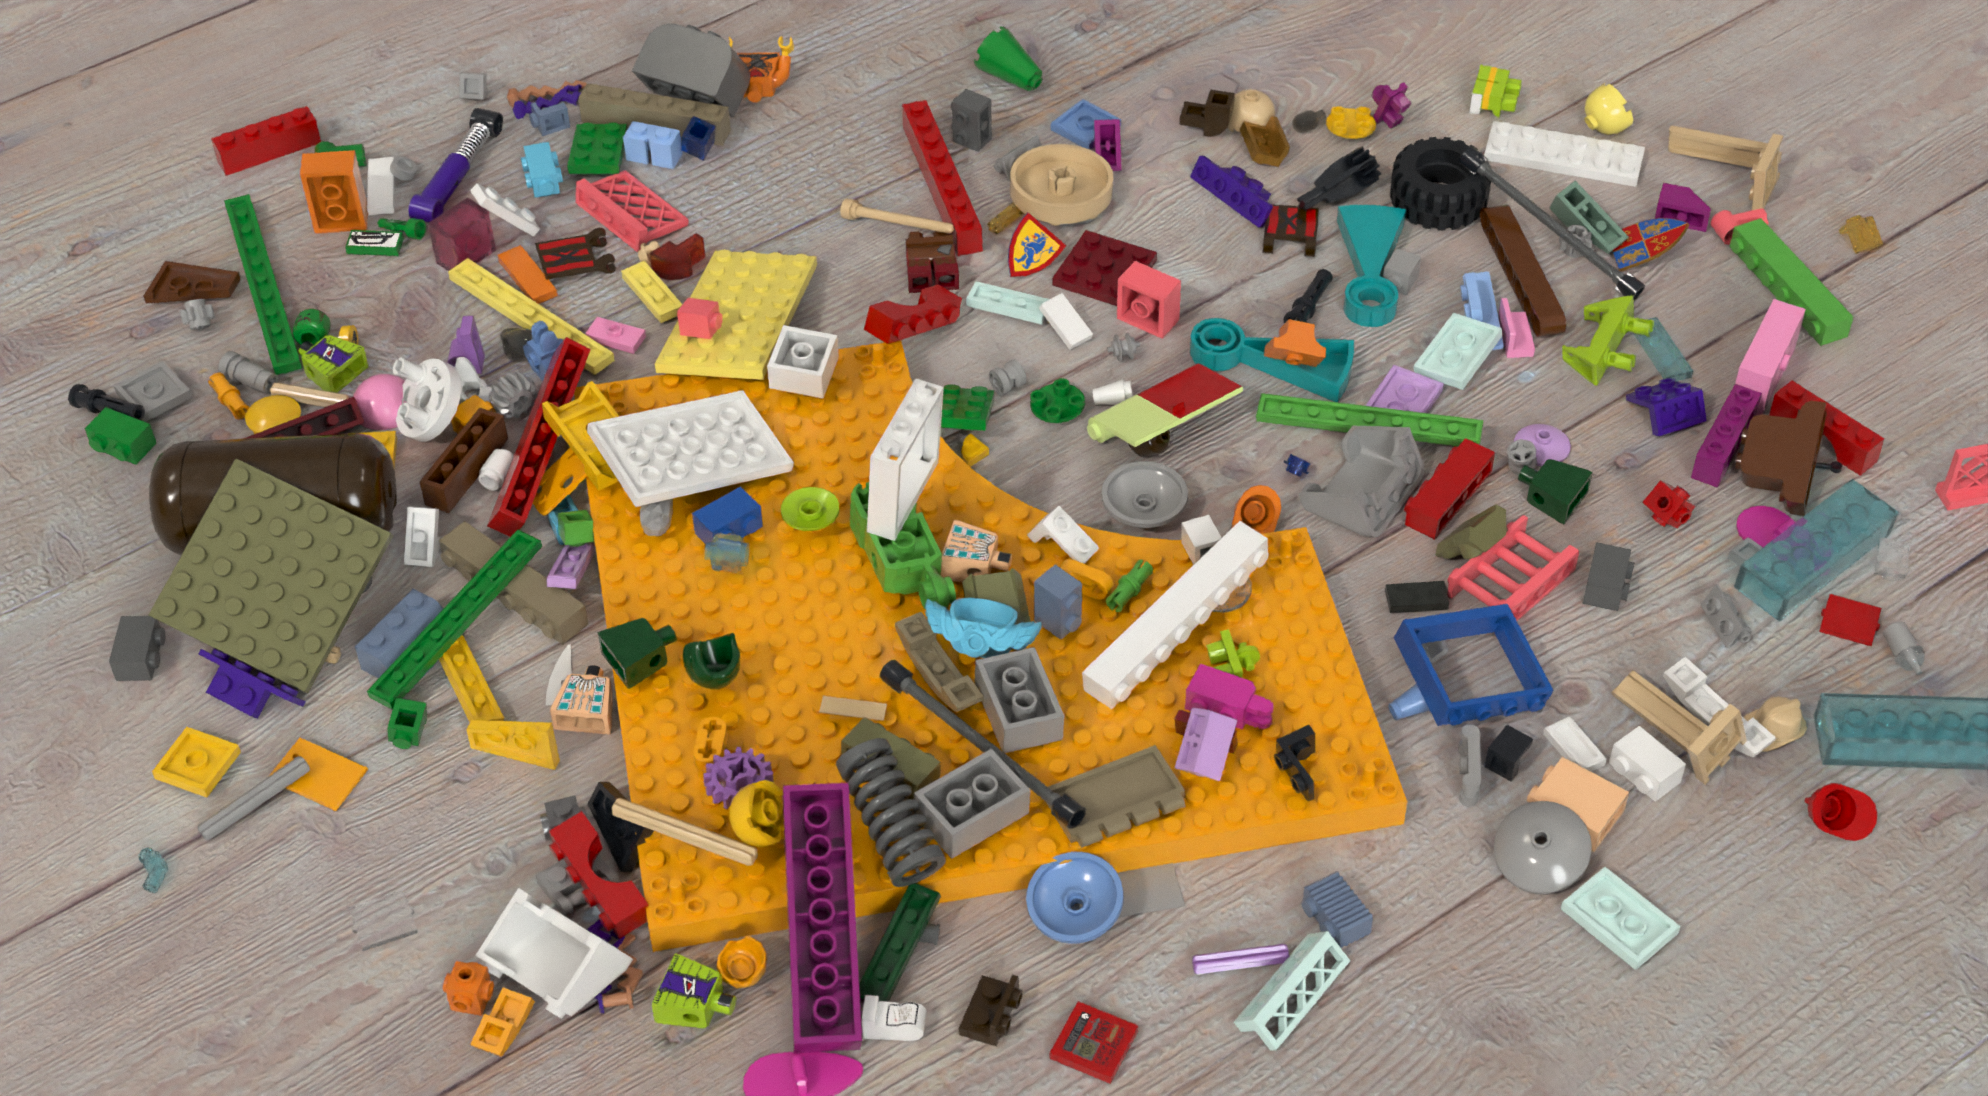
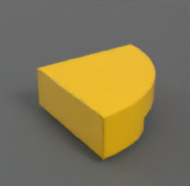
M970 433L963 441L961 458L971 467L989 455V448Z

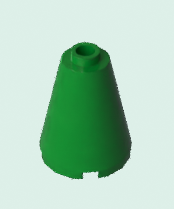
M1003 26L999 27L1001 31L998 33L993 30L983 40L976 52L980 56L978 61L974 59L975 67L1026 91L1037 89L1043 80L1041 69L1010 30Z

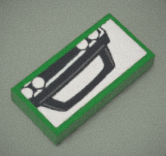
M351 230L345 248L347 254L398 256L404 237L402 232Z

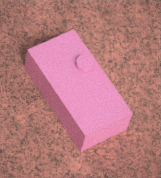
M1773 299L1739 367L1735 382L1737 385L1762 393L1756 416L1764 414L1784 371L1787 369L1797 344L1806 310Z

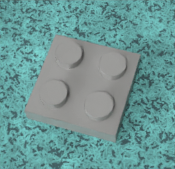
M163 361L114 386L116 394L122 400L143 406L145 414L141 421L144 422L192 398L190 390Z

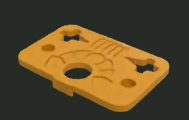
M571 447L543 474L539 485L542 487V491L539 494L536 493L533 505L543 516L548 515L587 476L583 463ZM570 477H573L571 484L568 487L563 488V485L566 482V480Z

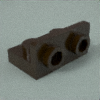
M982 975L959 1026V1035L996 1047L1001 1035L1006 1036L1010 1029L1012 1009H1018L1022 1000L1023 990L1019 989V976L1012 975L1009 983Z

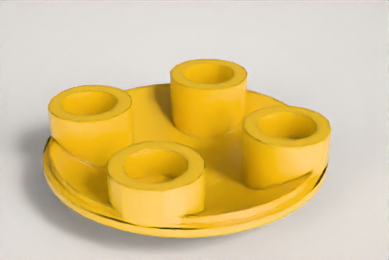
M1334 106L1331 108V113L1326 119V126L1337 136L1359 139L1367 137L1375 131L1376 121L1371 116V110L1368 107L1361 106L1354 109Z
M284 395L267 396L250 406L246 412L245 421L248 428L256 434L300 417L301 408L298 402L291 397Z

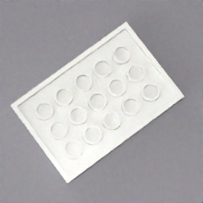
M743 390L588 423L587 433L635 507L790 472L794 464Z

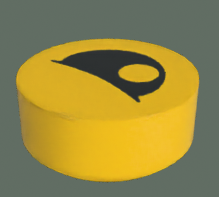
M345 325L340 328V339L358 345V332L354 325Z

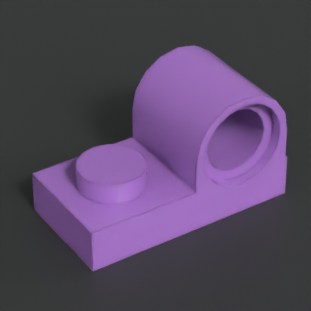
M463 316L461 328H457V338L451 342L447 363L455 367L457 358L465 357L472 363L477 374H482L485 353L474 316Z

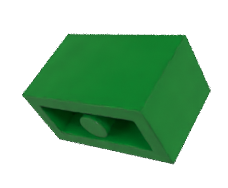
M107 407L84 428L89 445L93 450L99 453H106L120 461H127L134 465H137L157 444L149 423Z

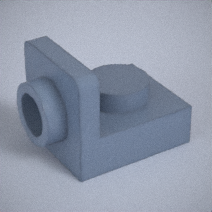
M536 102L531 103L532 113L529 114V119L532 127L537 128L542 136L570 128L568 108L564 102L541 110Z

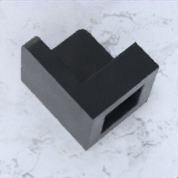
M1506 725L1488 747L1484 767L1512 781L1518 774L1520 759L1532 745L1533 739Z

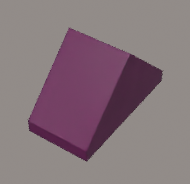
M1120 119L1094 120V152L1102 156L1109 163L1112 171H1122Z

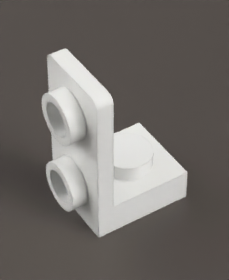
M1057 506L1027 534L1034 543L1042 537H1045L1047 540L1052 538L1072 560L1083 564L1099 549L1098 545L1060 506Z

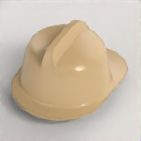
M1772 697L1766 700L1759 709L1743 717L1747 721L1751 718L1756 719L1776 737L1772 744L1762 750L1763 752L1778 749L1804 736L1807 726L1802 716L1801 703L1798 699L1790 700L1785 697Z

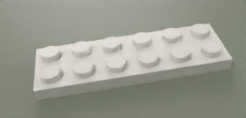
M1493 121L1484 156L1488 158V161L1636 187L1645 147Z

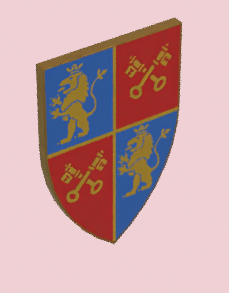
M1656 218L1622 228L1628 239L1612 251L1619 271H1625L1659 258L1680 241L1686 233L1689 223L1677 219Z

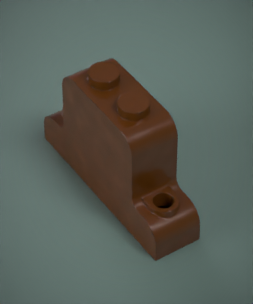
M1806 402L1801 407V410H1798L1795 419L1757 415L1751 419L1749 428H1744L1742 432L1741 445L1745 446L1743 453H1738L1735 469L1741 470L1743 483L1751 488L1780 492L1779 502H1783L1785 510L1793 515L1805 516L1827 417L1826 402Z

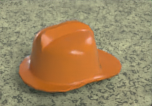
M1264 485L1253 486L1246 490L1235 504L1231 529L1241 521L1260 534L1274 532L1281 512V502L1276 491Z

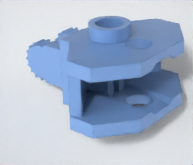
M539 321L532 325V340L527 341V344L523 345V351L532 370L543 381L553 353L562 343L563 339H558L553 331H549L545 322Z

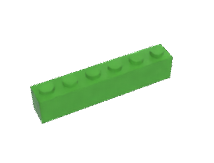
M1761 218L1734 227L1730 241L1732 251L1761 280L1762 284L1773 293L1777 300L1806 309L1802 326L1820 346L1848 337L1854 317Z

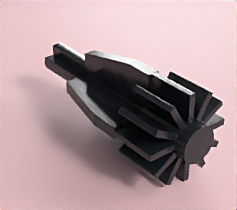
M1360 147L1333 162L1314 182L1316 187L1297 198L1299 208L1307 211L1323 200L1330 204L1346 199L1380 180L1378 176L1381 175V172L1377 170L1380 165L1377 164L1376 157L1370 155L1369 149L1364 151V148Z

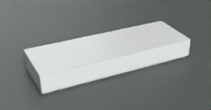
M394 157L368 159L367 211L370 216L395 213V176L390 171V165Z

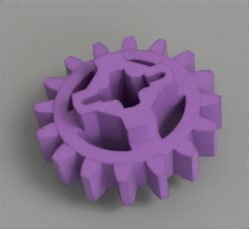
M737 747L735 753L732 754L728 749H725L724 757L721 758L718 755H714V764L707 763L706 773H704V786H706L707 796H713L714 804L723 801L724 809L730 807L732 799L741 788L762 780L774 782L770 761L765 762L764 754L762 753L754 756L752 748L746 753H742L741 748Z

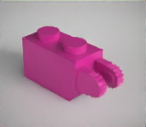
M1201 663L1186 689V710L1191 711L1192 708L1214 711L1237 720L1236 727L1243 729L1245 724L1259 727V729L1270 727L1272 725L1273 718L1271 713H1273L1274 705L1271 703V700L1269 701L1264 697L1255 695L1256 687L1252 681Z

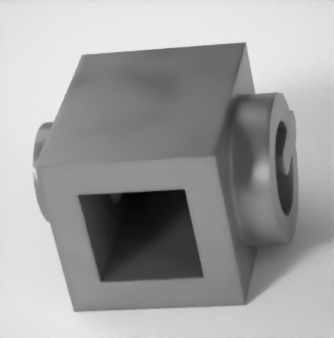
M576 795L545 802L546 813L540 814L545 840H552L549 830L582 811L587 818L585 806L578 807Z

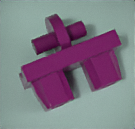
M1404 82L1396 90H1392L1389 85H1378L1374 88L1372 98L1378 105L1373 116L1376 124L1384 121L1392 129L1402 123L1404 117L1401 113L1405 112L1412 103L1405 96L1408 86Z

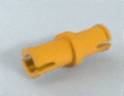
M218 372L210 376L208 384L217 393L219 402L223 406L228 407L234 418L238 420L245 418L246 412L250 407L240 397V391L228 382L223 373Z

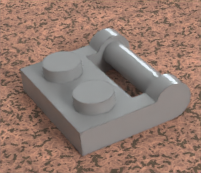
M598 854L593 864V872L606 881L620 882L615 871L610 869ZM561 860L536 874V880L560 913L566 917L574 912L573 908L585 902V899L581 893L584 888L566 897L582 886L580 883L573 884L565 871V868L568 866L564 860Z

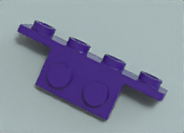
M1200 155L1190 177L1255 226L1263 228L1273 208L1272 204L1267 202L1271 193L1263 188L1264 184L1256 179H1250L1245 175L1246 171L1240 167H1220L1206 156Z
M213 648L211 653L203 649L198 653L204 658L220 665L206 693L251 717L259 718L271 693L302 707L306 702L297 697L299 691L285 684H282L280 688L273 685L276 679L262 672H259L257 676L250 673L253 667L239 660H236L233 664L228 661L229 655Z

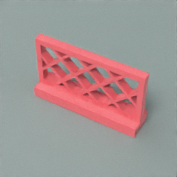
M626 170L593 183H589L586 179L576 181V204L636 252L641 250L640 245L642 243L647 244L651 240L688 226V218ZM621 181H625V182H627L629 185L616 184V183H619V182H621ZM600 190H606L609 193H602ZM614 191H615V192H623V193H628V194H627V195H619V194H613V192H614ZM631 194H640L645 197L631 196ZM615 202L625 203V206L617 205ZM629 204L643 205V208L632 207ZM647 206L659 207L661 210L649 209ZM630 214L641 215V218H635ZM645 216L658 217L659 220L644 219V218H645ZM663 218L674 219L676 221H663ZM647 227L656 228L651 231H647Z
M1988 444L1955 450L1945 481L1938 482L1935 489L1947 510L1988 503ZM1974 457L1962 466L1963 459ZM1982 462L1984 463V465L1977 469L1975 472H1970Z

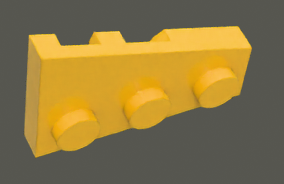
M471 720L466 729L472 749L555 770L560 762L551 722Z

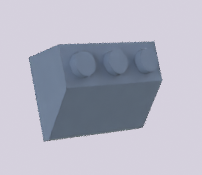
M412 589L355 646L361 670L379 678L444 608L435 599ZM439 660L428 670V672L439 662Z

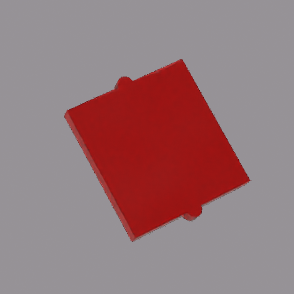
M1829 594L1826 608L1821 611L1823 619L1819 632L1872 646L1875 632L1879 631L1880 628L1878 620L1882 608Z

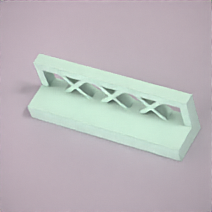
M1328 931L1308 934L1236 1018L1234 1024L1241 1032L1256 1031L1270 1051L1277 1050L1347 966L1350 959ZM1327 950L1337 960L1331 969H1324V954ZM1309 972L1315 973L1316 987L1313 991H1306L1305 976ZM1290 994L1297 995V1010L1294 1013H1287V998ZM1271 1017H1278V1033L1273 1037L1265 1027V1024Z

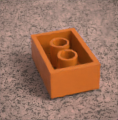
M355 150L302 154L300 177L315 234L367 230V200Z

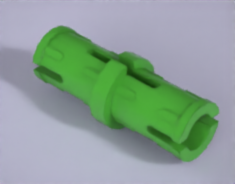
M1142 559L1138 560L1131 571L1118 580V586L1106 598L1107 606L1111 610L1115 609L1116 612H1121L1127 602L1139 594L1141 585L1153 573V567L1147 561L1143 564Z

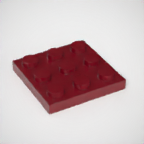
M1085 230L1052 277V286L1117 306L1118 278L1134 261L1152 268L1157 261V252Z

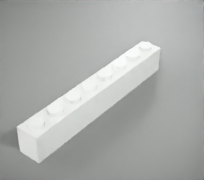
M1239 521L1082 672L1084 691L1110 709H1113L1119 702L1125 701L1130 695L1131 690L1139 682H1144L1149 677L1152 669L1160 662H1165L1170 656L1171 651L1179 643H1184L1189 638L1194 628L1199 624L1205 623L1211 612L1218 605H1223L1236 587L1244 585L1249 575L1257 567L1260 568L1266 563L1269 556L1268 538Z

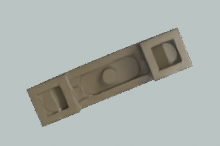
M922 612L895 623V629L915 667L929 687L948 707L959 712L984 700V696L968 675L962 676L936 641L937 633L932 631L928 620Z

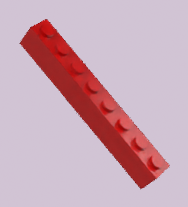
M914 101L902 104L903 129L942 221L951 223L954 226V231L948 235H953V244L957 257L982 252V226L927 101Z
M565 337L553 353L487 524L488 527L509 537L517 530H520L527 520L558 437L544 419L542 403L548 401L560 407L571 402L591 350L568 337Z

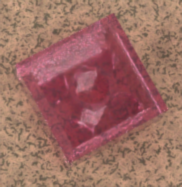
M468 197L428 223L436 263L447 271H450L467 258L477 264L496 251L489 211Z

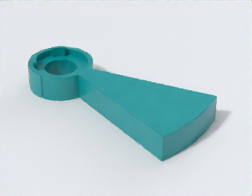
M1380 205L1338 206L1337 224L1358 276L1346 286L1343 310L1350 321L1360 326L1380 327L1386 325L1394 319L1397 313L1399 298L1397 287L1388 279L1383 278L1384 267L1391 258L1404 227L1406 209ZM1373 300L1380 303V305L1367 306L1362 301Z
M1210 318L1197 323L1193 327L1190 337V356L1194 363L1202 364L1211 370H1229L1241 362L1333 402H1339L1350 380L1354 357V340L1316 339L1321 346L1326 347V357L1316 367L1303 364L1289 365L1284 360L1264 357L1265 346L1272 338L1245 337L1241 327L1230 320ZM1221 339L1227 342V344L1214 346L1207 341Z

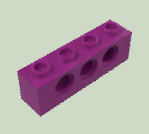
M1737 384L1733 386L1696 455L1691 475L1692 479L1717 488L1719 487L1741 445L1743 429L1749 428L1751 419L1756 416L1762 393Z

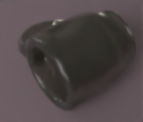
M507 328L501 332L500 338L503 349L510 361L526 358L523 345L527 344V341L532 340V329Z

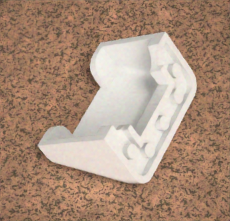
M518 888L475 955L486 962L485 966L488 967V971L491 974L501 978L504 973L548 1002L545 1009L563 1019L565 1014L572 1017L623 974L633 961V958L520 888Z

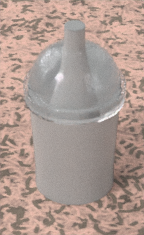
M1900 621L1889 625L1883 631V635L1895 657V663L1906 671H1915L1917 675H1921L1923 672L1920 667L1925 660V650L1918 644L1905 622Z

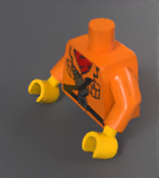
M729 37V45L733 49V41ZM779 37L778 45L782 55H780V52L737 53L750 71V83L744 94V97H747L749 101L756 103L762 97L774 96L776 88L788 80L791 64L789 53L795 47L791 37L790 43L787 46H783V37Z

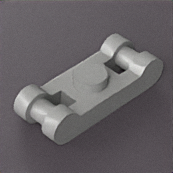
M1466 724L1462 727L1461 740L1458 746L1460 754L1459 774H1465L1462 780L1459 801L1464 806L1473 807L1478 802L1481 786L1480 730L1476 725Z

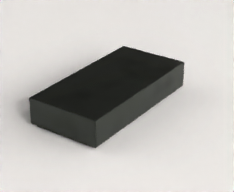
M1444 581L1386 584L1385 594L1390 613L1448 610L1449 599Z

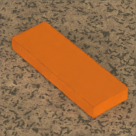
M521 245L497 255L499 263L525 296L538 304L558 296L557 289L549 280L545 279L544 273Z

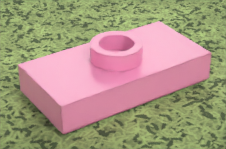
M596 317L585 335L603 346L632 354L637 351L646 338L644 329Z

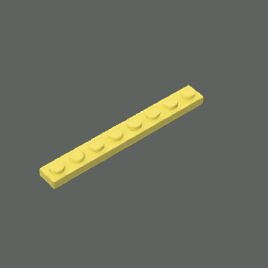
M467 258L448 271L451 281L530 333H532L531 328L534 323L543 321L547 324L549 331H553L558 339L564 340L565 337H568L591 349L584 368L592 374L596 375L615 361L613 352Z

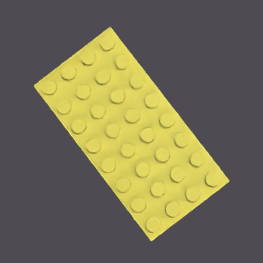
M714 251L690 298L717 301L719 312L723 317L722 326L711 339L680 335L677 321L655 362L656 373L763 380L783 325L789 326L817 267L816 256H807L805 254L782 255L777 252L764 254L754 251Z

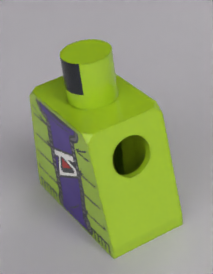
M331 335L325 336L315 345L305 341L299 349L305 374L324 391L338 393L369 367L364 347Z
M675 953L651 1004L654 1021L659 1024L706 1028L709 1026L714 1012L732 1015L736 1005V996L723 993L722 975L718 971Z

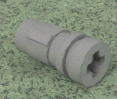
M234 351L226 352L218 365V372L223 373L227 379L236 383L241 382L265 394L271 393L270 388L278 380L276 374L250 362L248 358Z

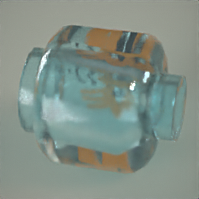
M717 533L714 535L712 542H707L705 545V560H710L711 568L714 571L737 573L743 566L748 564L749 543H745L741 535Z

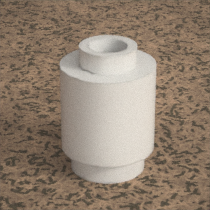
M495 449L479 470L478 480L482 486L492 491L502 487L514 457L513 453L506 449Z

